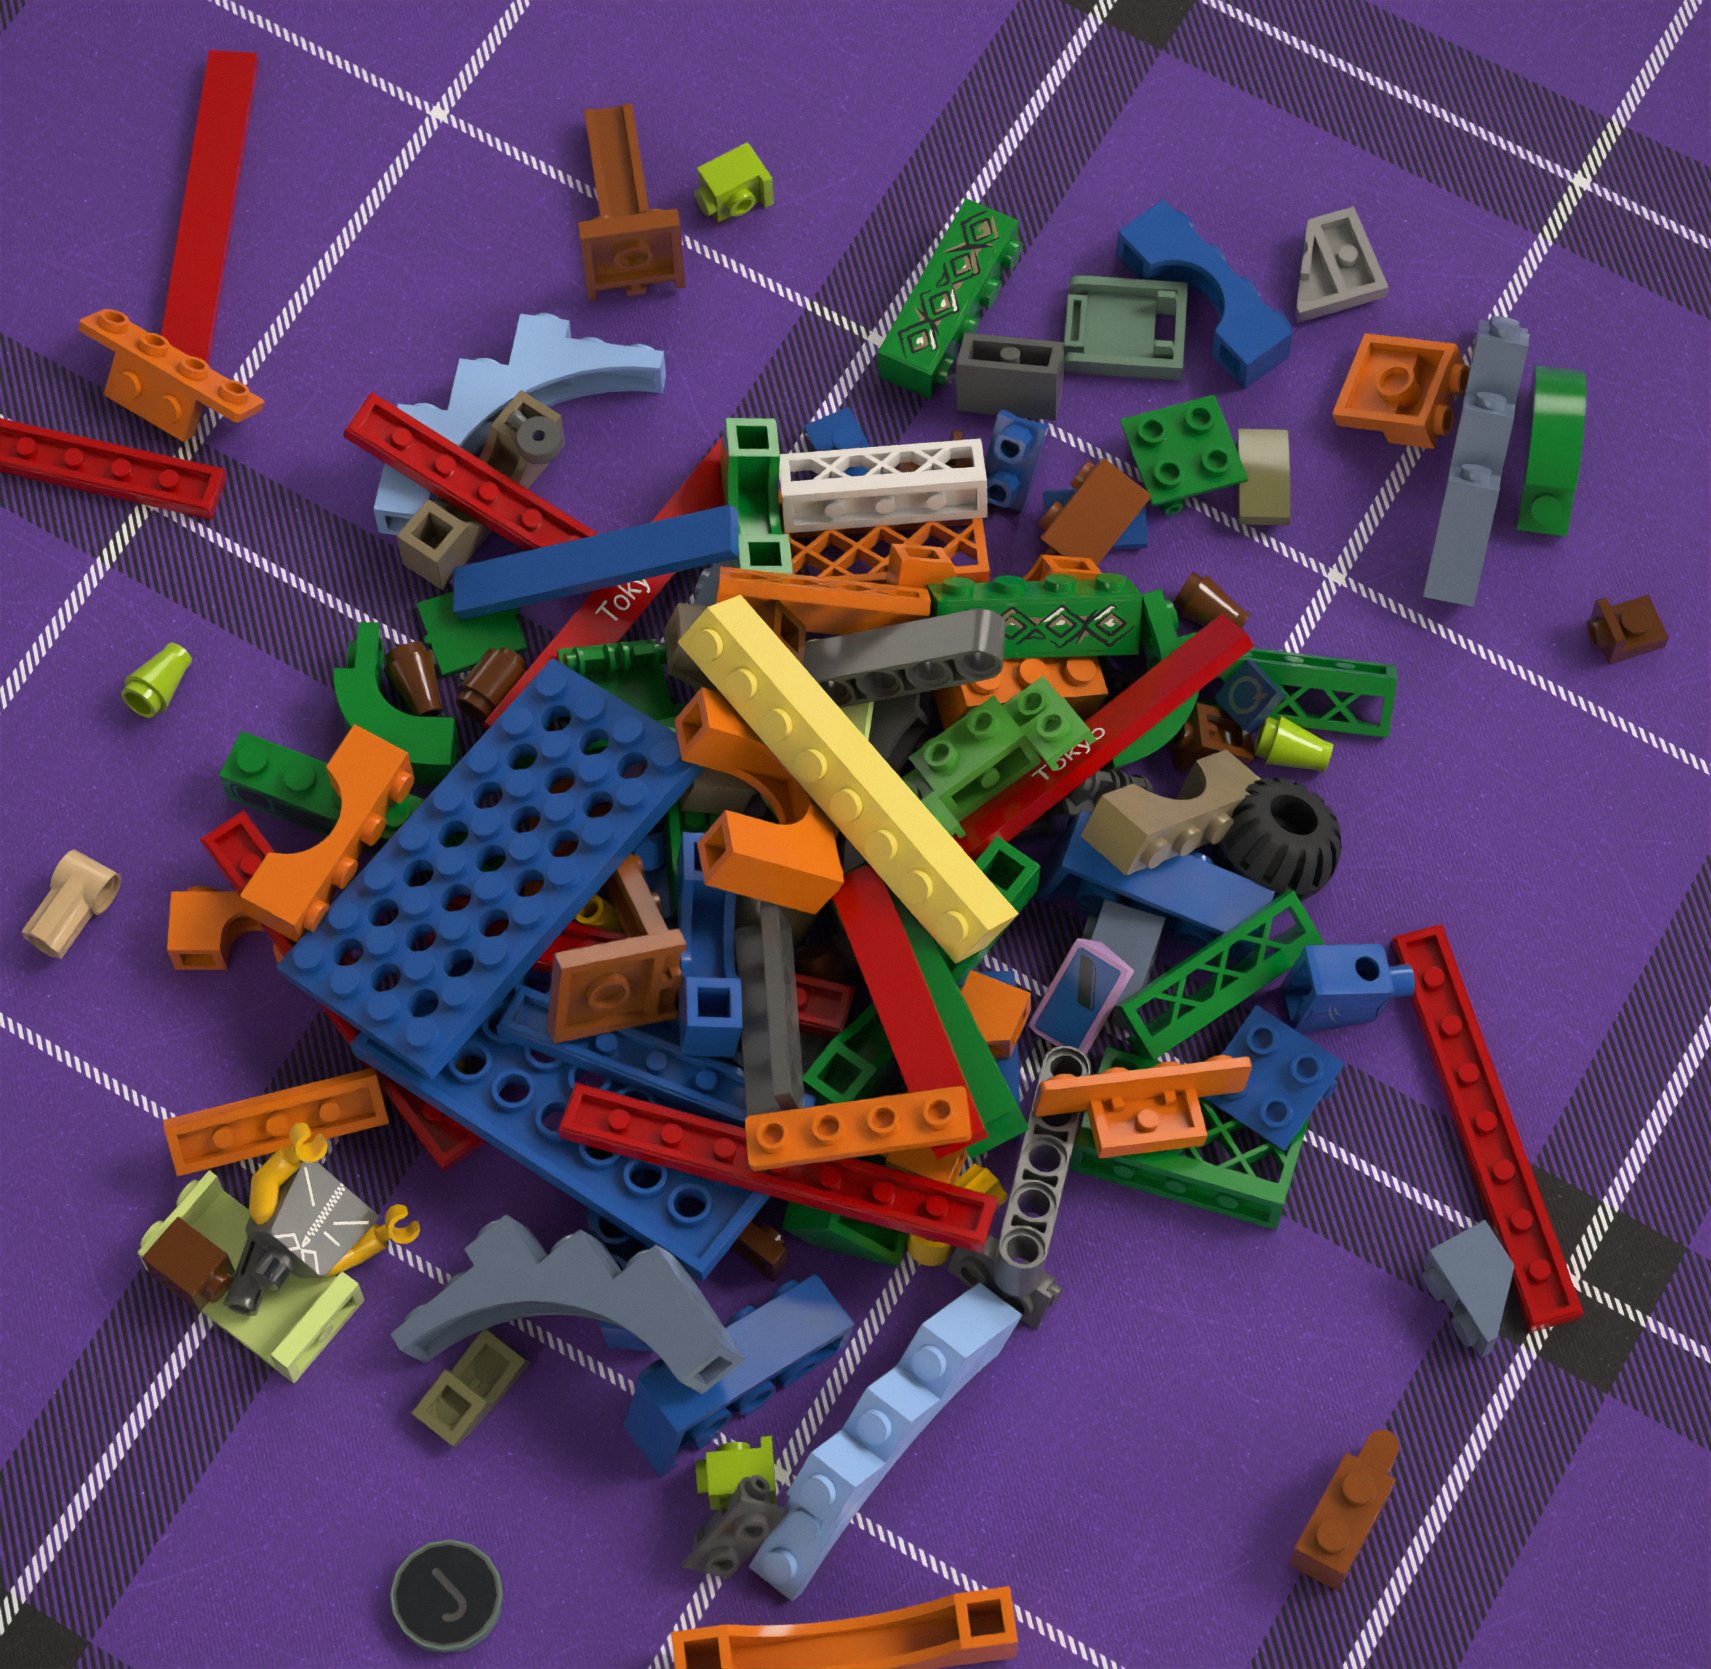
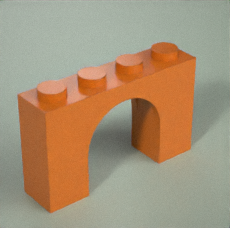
M701 687L674 720L682 761L728 773L747 782L768 801L779 821V824L725 810L697 842L704 883L707 886L815 915L839 891L844 883L843 869L840 866L831 819L722 693Z

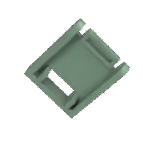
M1086 275L1070 277L1068 290L1070 294H1068L1064 352L1066 353L1064 355L1065 372L1181 381L1188 282ZM1156 315L1175 316L1174 345L1172 341L1155 340L1154 342Z

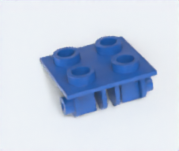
M1256 1005L1222 1053V1055H1228L1232 1058H1250L1252 1070L1245 1089L1238 1093L1205 1096L1203 1098L1285 1151L1323 1097L1327 1100L1332 1095L1338 1084L1335 1078L1344 1067L1345 1062Z

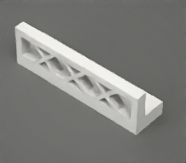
M981 439L780 454L779 473L784 533L988 517L987 478ZM972 457L973 467L953 469L945 464L950 459ZM913 462L920 466L915 472L902 473L895 469L899 463ZM857 466L870 470L864 476L851 477L844 473L847 468ZM812 470L819 474L813 480L791 481L790 472Z

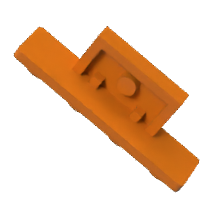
M102 309L79 321L78 331L115 352L103 395L183 442L195 436L204 405L237 423L261 412L265 401L251 393L245 384L229 380L210 369L204 360L188 356L169 345L166 338L140 328L130 322L129 318L122 312Z
M1218 1055L1204 1062L1182 1065L1178 1062L1168 1061L1159 1063L1152 1068L1128 1071L1125 1068H1111L1098 1075L1075 1077L1071 1074H1060L1039 1083L1033 1103L1035 1116L1040 1117L1087 1111L1098 1158L1204 1146L1208 1135L1198 1097L1242 1092L1250 1076L1252 1065L1249 1057L1232 1058L1228 1055Z
M963 1086L751 1115L745 1119L748 1163L753 1171L966 1142L972 1138L968 1097Z

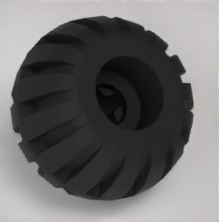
M1265 778L1254 781L1256 784H1249L1245 790L1251 795H1245V798L1234 809L1231 817L1234 823L1220 842L1213 844L1214 858L1217 866L1248 878L1266 889L1275 891L1272 901L1288 890L1294 891L1300 901L1308 899L1329 882L1337 868L1342 848L1340 826L1330 806H1324V799L1316 792L1313 794L1308 792V787L1298 782L1291 784L1289 779Z

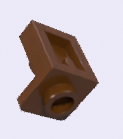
M1649 594L1613 606L1610 605L1606 597L1595 601L1590 620L1587 621L1590 641L1595 649H1602L1609 665L1666 647L1669 639Z
M1201 703L1194 705L1185 724L1168 742L1172 751L1174 770L1186 772L1196 760L1226 749L1246 767L1254 760L1251 733L1245 732L1225 710Z
M765 1203L729 1249L774 1283L787 1268V1249L784 1247V1239L776 1230L762 1222L758 1226L755 1225L766 1210Z

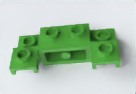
M1042 676L1003 705L993 695L980 706L971 709L965 717L940 735L928 740L922 748L908 757L915 769L901 779L951 836L956 833L959 839H961L966 833L959 822L1039 765L1042 761L1037 753L1050 769L1055 771L1059 768L1056 762L1058 758L1083 740H1086L1091 745L1096 739L1065 698H1061L1047 679Z

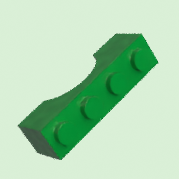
M725 418L720 454L724 506L731 504L738 511V558L730 560V567L793 574L789 534H782L780 525V451L776 419Z

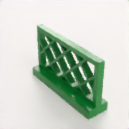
M1106 1047L1098 1074L1111 1069L1113 1066L1132 1071L1152 1068L1162 1062L1145 1059L1135 1054ZM1198 1097L1201 1112L1212 1130L1207 1131L1208 1136L1204 1146L1219 1139L1231 1157V1160L1217 1166L1203 1161L1196 1150L1202 1146L1098 1158L1088 1113L1085 1111L1082 1124L1078 1128L1073 1144L1069 1170L1277 1230L1310 1116L1289 1144L1287 1157L1280 1148L1260 1135L1259 1137L1264 1145L1241 1154L1229 1134L1247 1126L1236 1119L1222 1124L1211 1107L1212 1103L1203 1097ZM1271 1154L1282 1171L1279 1183L1256 1177L1248 1164Z

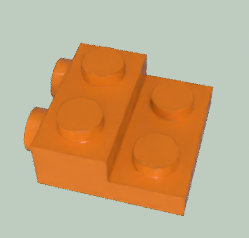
M1364 333L1332 416L1337 426L1382 431L1388 443L1435 449L1439 436H1448L1452 430L1454 411L1451 405L1456 394H1465L1469 367L1465 365L1459 348L1455 343Z

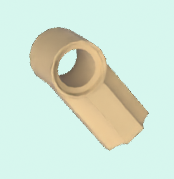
M75 849L69 851L54 870L50 883V892L21 931L24 939L44 954L52 958L62 959L93 914H102L111 905L120 888L121 875Z

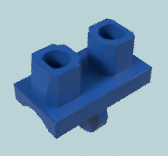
M1001 410L998 413L984 462L988 503L1003 508L1008 507L1020 512L1025 510L1049 425L1024 420L1005 410Z

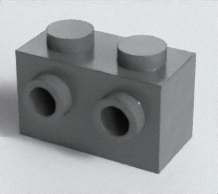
M975 333L964 334L956 364L957 411L998 415L1001 410H1005L1017 417L1056 421L1064 388V342Z

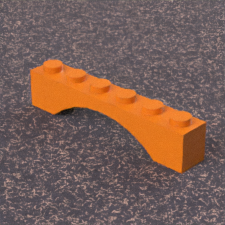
M1010 1586L951 1594L903 1609L843 1620L791 1625L726 1624L671 1632L675 1669H937L1017 1658L1018 1637Z

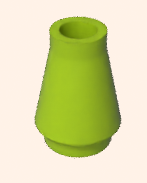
M170 642L161 652L124 679L125 687L121 691L122 699L127 706L146 718H153L157 713L165 712L186 669L192 663L190 654L180 645Z
M1279 715L1277 719L1268 717L1260 726L1253 753L1254 756L1263 758V764L1311 769L1324 773L1332 755L1333 743L1320 739Z

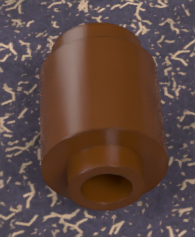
M502 647L500 650L494 648L487 649L459 686L460 694L455 700L457 706L472 720L483 724L525 674V661L516 652L506 647Z

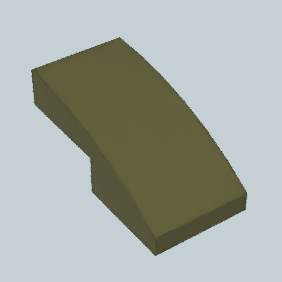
M1238 428L1237 452L1248 477L1247 482L1240 483L1237 487L1239 524L1290 525L1288 429Z
M486 1328L480 1332L451 1371L446 1369L443 1371L413 1410L412 1414L452 1447L456 1448L493 1410L531 1362Z

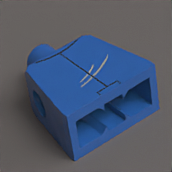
M1380 944L1311 945L1304 947L1280 985L1288 1024L1291 1028L1302 1034L1372 1022L1378 1018L1392 997L1413 995L1415 978L1412 967L1409 964L1388 966L1385 949Z

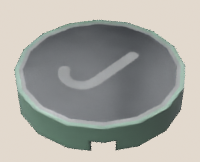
M451 1539L428 1543L409 1554L396 1571L390 1592L393 1615L406 1638L423 1650L436 1653L437 1651L443 1653L467 1651L485 1640L499 1621L503 1602L501 1578L489 1556L472 1544Z

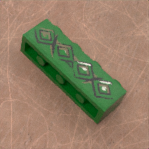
M965 198L877 352L879 378L930 400L940 384L948 385L956 370L958 359L955 357L961 348L964 334L977 333L980 320L977 318L984 306L991 308L1001 288V281L999 279L1005 268L1012 270L1020 257L1023 243L1018 241L1019 220Z
M1101 573L1096 575L1095 580H1076V578L1069 575L1052 574L1046 576L1045 581L1026 582L1021 577L1006 575L994 578V582L974 583L969 578L949 577L943 580V584H927L931 605L929 616H926V619L972 609H987L1000 614L1006 624L1004 659L1139 654L1142 594L1130 579L1121 574Z

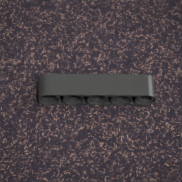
M972 609L805 642L804 668L839 708L988 680L1000 674L1003 668L1006 624L1004 618L992 610Z
M1072 1046L1053 1048L1046 1054L1043 1060L1035 1096L1039 1083L1047 1081L1053 1076L1060 1074H1071L1075 1077L1090 1076L1091 1064L1088 1057L1081 1050ZM1032 1105L1028 1121L1030 1129L1025 1133L993 1267L995 1283L1005 1293L1013 1296H1024L1036 1290L1041 1282L1081 1112L1037 1117ZM1046 1122H1053L1061 1127H1052L1047 1125ZM1034 1167H1044L1049 1169L1050 1172H1041ZM1023 1212H1033L1040 1217L1032 1218L1024 1215ZM1011 1258H1022L1027 1260L1029 1264H1019Z

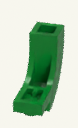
M1533 366L1527 407V452L1516 529L1519 531L1568 536L1574 491L1577 490L1586 410V376L1584 371Z
M1161 588L1142 594L1140 638L1147 657L1148 671L1197 633L1194 632L1177 638L1175 632L1178 628L1177 613L1172 602L1164 599ZM1199 691L1100 770L1108 769L1114 771L1123 768L1163 747L1179 732L1194 708Z
M358 622L357 641L348 642V668H334L335 693L345 728L349 732L355 724L408 752L414 775L413 783L438 786L457 765L459 738L455 719L413 716L392 707L381 694L385 645L379 622Z

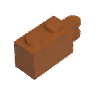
M1101 458L1096 465L1087 460L1069 483L1076 489L1064 506L1056 500L1038 522V525L1044 529L1038 539L1048 546L1042 555H1053L1056 553L1059 556L1091 558L1097 566L1152 497L1150 493L1105 458Z
M1387 1430L1372 1432L1357 1458L1346 1452L1294 1548L1289 1565L1338 1592L1394 1487L1396 1479L1388 1474L1399 1452V1441L1392 1432Z

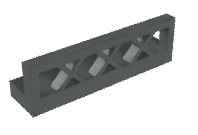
M766 901L760 902L761 924L734 929L737 976L741 979V1036L747 1117L805 1108L792 928L780 906Z

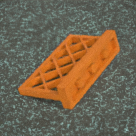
M779 489L780 525L782 534H789L793 574L808 563L822 571L817 577L885 584L890 554L886 558L879 556L870 550L880 540L890 545L891 543L922 545L927 539L934 536L947 544L943 550L950 559L961 551L977 560V565H953L957 577L969 578L974 583L990 582V569L982 518L784 533L781 489ZM970 525L960 534L946 528L949 526ZM919 529L910 538H906L901 534L895 532L899 530ZM868 533L859 542H855L850 538L844 536L849 534ZM817 537L807 547L793 540ZM830 544L846 552L834 563L819 555ZM858 559L873 567L867 574L854 575L846 570Z

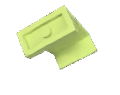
M209 1170L200 1181L193 1180L180 1193L176 1202V1209L164 1222L157 1221L143 1236L140 1244L142 1248L137 1253L146 1270L148 1269L142 1257L177 1217H180L228 1254L235 1269V1272L232 1274L234 1279L236 1268L248 1238L245 1227L250 1218L249 1209L226 1193L218 1177ZM343 1271L338 1276L330 1278H299L291 1273L279 1291H272L265 1287L256 1316L242 1315L228 1309V1306H224L223 1303L228 1291L217 1302L211 1303L209 1301L201 1312L287 1379L295 1383L365 1300L359 1284Z

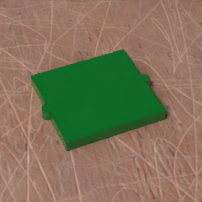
M454 591L416 603L427 633L424 637L425 645L428 648H432L443 679L473 669L489 648L500 650L502 647H506L517 654L528 651L517 621L520 617L518 608L461 620L453 613Z

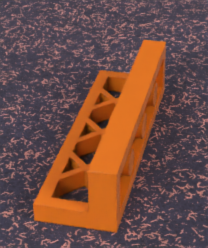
M720 566L715 603L717 604L739 595L751 607L772 599L779 600L806 626V632L846 635L926 619V616H929L931 599L928 589Z
M375 1068L163 1120L164 1131L177 1177L277 1152L282 1146L289 1148L292 1145L289 1140V1132L292 1126L297 1123L308 1124L311 1131L308 1139L302 1144L310 1143L319 1133H323L325 1139L389 1124L385 1099Z

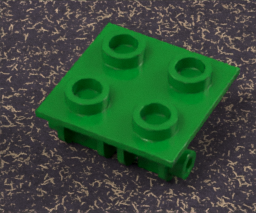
M1215 395L1122 418L1119 421L1144 487L1152 495L1149 499L1151 505L1163 510L1165 515H1174L1182 511L1184 508L1182 502L1187 497L1248 481Z
M657 639L557 649L556 652L560 663L655 721L674 717L663 664L667 663L665 643H658Z

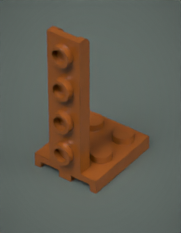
M632 103L601 109H584L600 216L589 221L578 222L588 301L598 300V291L626 288L627 296L647 293L646 285L670 281H675L676 289L686 288L678 209L662 210L658 208L649 209Z
M602 802L594 806L589 813V817L596 818L607 815L611 811L608 803ZM631 853L603 884L627 938L554 953L547 1030L553 1044L677 1019L678 1011L674 1005L675 992L681 989L683 974L679 968L681 952H686L687 944L680 929L668 930L663 920L660 898L655 891H649L645 882L643 863L637 854L632 855Z

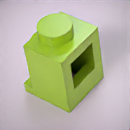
M748 142L697 167L698 189L694 190L696 201L702 212L707 217L713 214L718 223L730 216L745 214L758 202H761L765 208L774 204L772 177Z
M772 1436L761 1437V1448H750V1444L745 1442H729L719 1445L717 1451L706 1452V1459L695 1460L698 1493H708L711 1510L728 1509L727 1500L737 1490L738 1483L743 1478L754 1475L762 1476L767 1480L770 1485V1491L768 1492L770 1504L777 1505Z

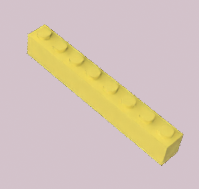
M741 595L711 605L703 611L677 643L955 964L986 948L1019 913Z

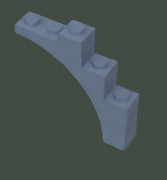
M1491 316L1490 321L1479 319L1458 430L1425 582L1423 597L1474 607L1499 495L1502 470L1514 421L1515 405L1529 346L1530 334H1528V329L1521 328L1519 326L1520 323L1512 318Z
M508 1215L484 1226L478 1233L477 1238L464 1248L474 1266L452 1277L447 1283L445 1290L429 1303L413 1309L405 1317L404 1323L390 1334L400 1351L426 1364L453 1344L476 1332L500 1323L543 1315H570L591 1318L625 1328L635 1334L664 1360L681 1383L701 1394L708 1391L746 1360L685 1267L674 1255L660 1246L654 1245L651 1249L637 1253L628 1261L626 1269L621 1271L604 1243L580 1229L575 1234L568 1235L559 1240L547 1256L531 1229Z

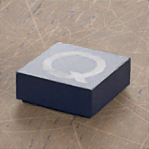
M1246 659L1214 699L1245 732L1254 734L1285 698L1286 694L1256 662Z

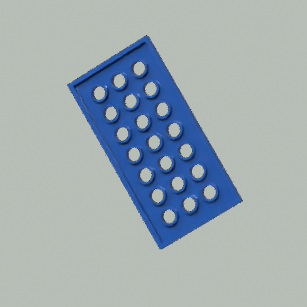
M552 658L330 905L329 911L314 933L308 930L279 962L276 968L284 979L433 1080L706 767L682 761L677 733ZM559 717L571 718L569 724L563 730L547 731L548 726L553 720ZM598 740L609 741L607 748L600 754L585 755V751L591 743ZM525 755L537 756L536 761L529 768L513 769L514 764ZM638 763L647 765L645 772L638 778H623L624 772L630 766ZM565 778L575 779L573 786L567 792L551 793L552 787L558 781ZM492 793L503 794L496 806L484 809L479 808L480 802L487 795ZM602 802L613 803V807L607 815L596 818L589 817L590 811L597 804ZM529 817L540 818V822L534 830L522 833L516 832L518 825L523 820ZM468 832L466 840L461 845L449 848L444 847L446 840L452 834ZM568 841L579 842L577 849L571 855L559 858L554 857L555 851L561 844ZM495 856L506 857L504 864L498 870L482 872L483 865L490 858ZM426 870L433 871V876L428 883L423 886L410 887V882L416 874ZM534 880L544 881L542 889L536 895L519 896L521 889L527 883ZM461 895L471 896L469 904L464 909L452 912L447 911L449 903L454 898ZM387 910H398V915L392 923L387 926H375L376 919L380 914ZM498 920L509 921L507 929L499 936H485L486 929L493 922ZM429 933L436 935V939L430 948L425 951H412V947L417 939ZM353 949L363 950L361 958L355 964L340 966L341 958L348 951ZM466 959L474 961L472 969L467 974L457 977L450 976V971L456 963ZM391 974L401 975L399 983L393 989L382 992L377 991V986L384 977ZM431 999L439 1001L436 1010L429 1016L414 1017L417 1007L424 1001Z
M466 959L456 963L450 971V976L457 977L467 974L472 969L474 961ZM530 968L433 1080L363 1032H360L351 1043L353 1055L649 1248L658 1245L676 1257L690 1275L701 1282L705 1280L770 1197L762 1193L615 1153L608 1159L597 1160L587 1154L588 1146L560 1139L558 1131H551L542 1124L545 1117L551 1113H565L576 1080L581 1075L590 1072L579 1068L578 1065L568 1064L560 1058L551 1063H540L532 1057L535 1050L530 1049L527 1045L524 1047L511 1042L509 1038L494 1034L489 1030V1026L494 1020L504 1015L520 984L524 985L532 979H543L551 985V972L546 971V973L534 971V968ZM434 999L424 1001L417 1007L414 1017L429 1016L436 1010L439 1001ZM678 1013L677 1019L634 1027L680 1045ZM736 1051L735 1057L711 1056L744 1069L743 1054ZM468 1056L479 1057L486 1063L480 1072L473 1075L459 1072L456 1069V1065L461 1059ZM603 1077L605 1083L599 1088L712 1119L654 1097L634 1087L615 1082L608 1077ZM510 1084L523 1085L529 1091L527 1097L517 1103H509L499 1097V1093ZM641 1169H652L661 1176L658 1184L647 1189L635 1186L630 1181V1178L636 1171ZM693 1197L701 1200L706 1207L700 1215L688 1218L678 1214L675 1206L680 1200Z

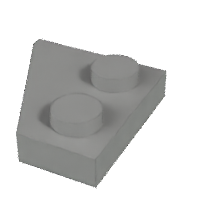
M1354 206L1308 219L1295 311L1297 323L1386 298L1389 288Z

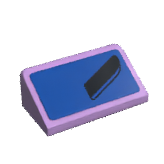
M1077 939L1035 1010L1028 1026L1036 1034L1057 1047L1072 1046L1087 1055L1133 975L1134 970L1102 942Z

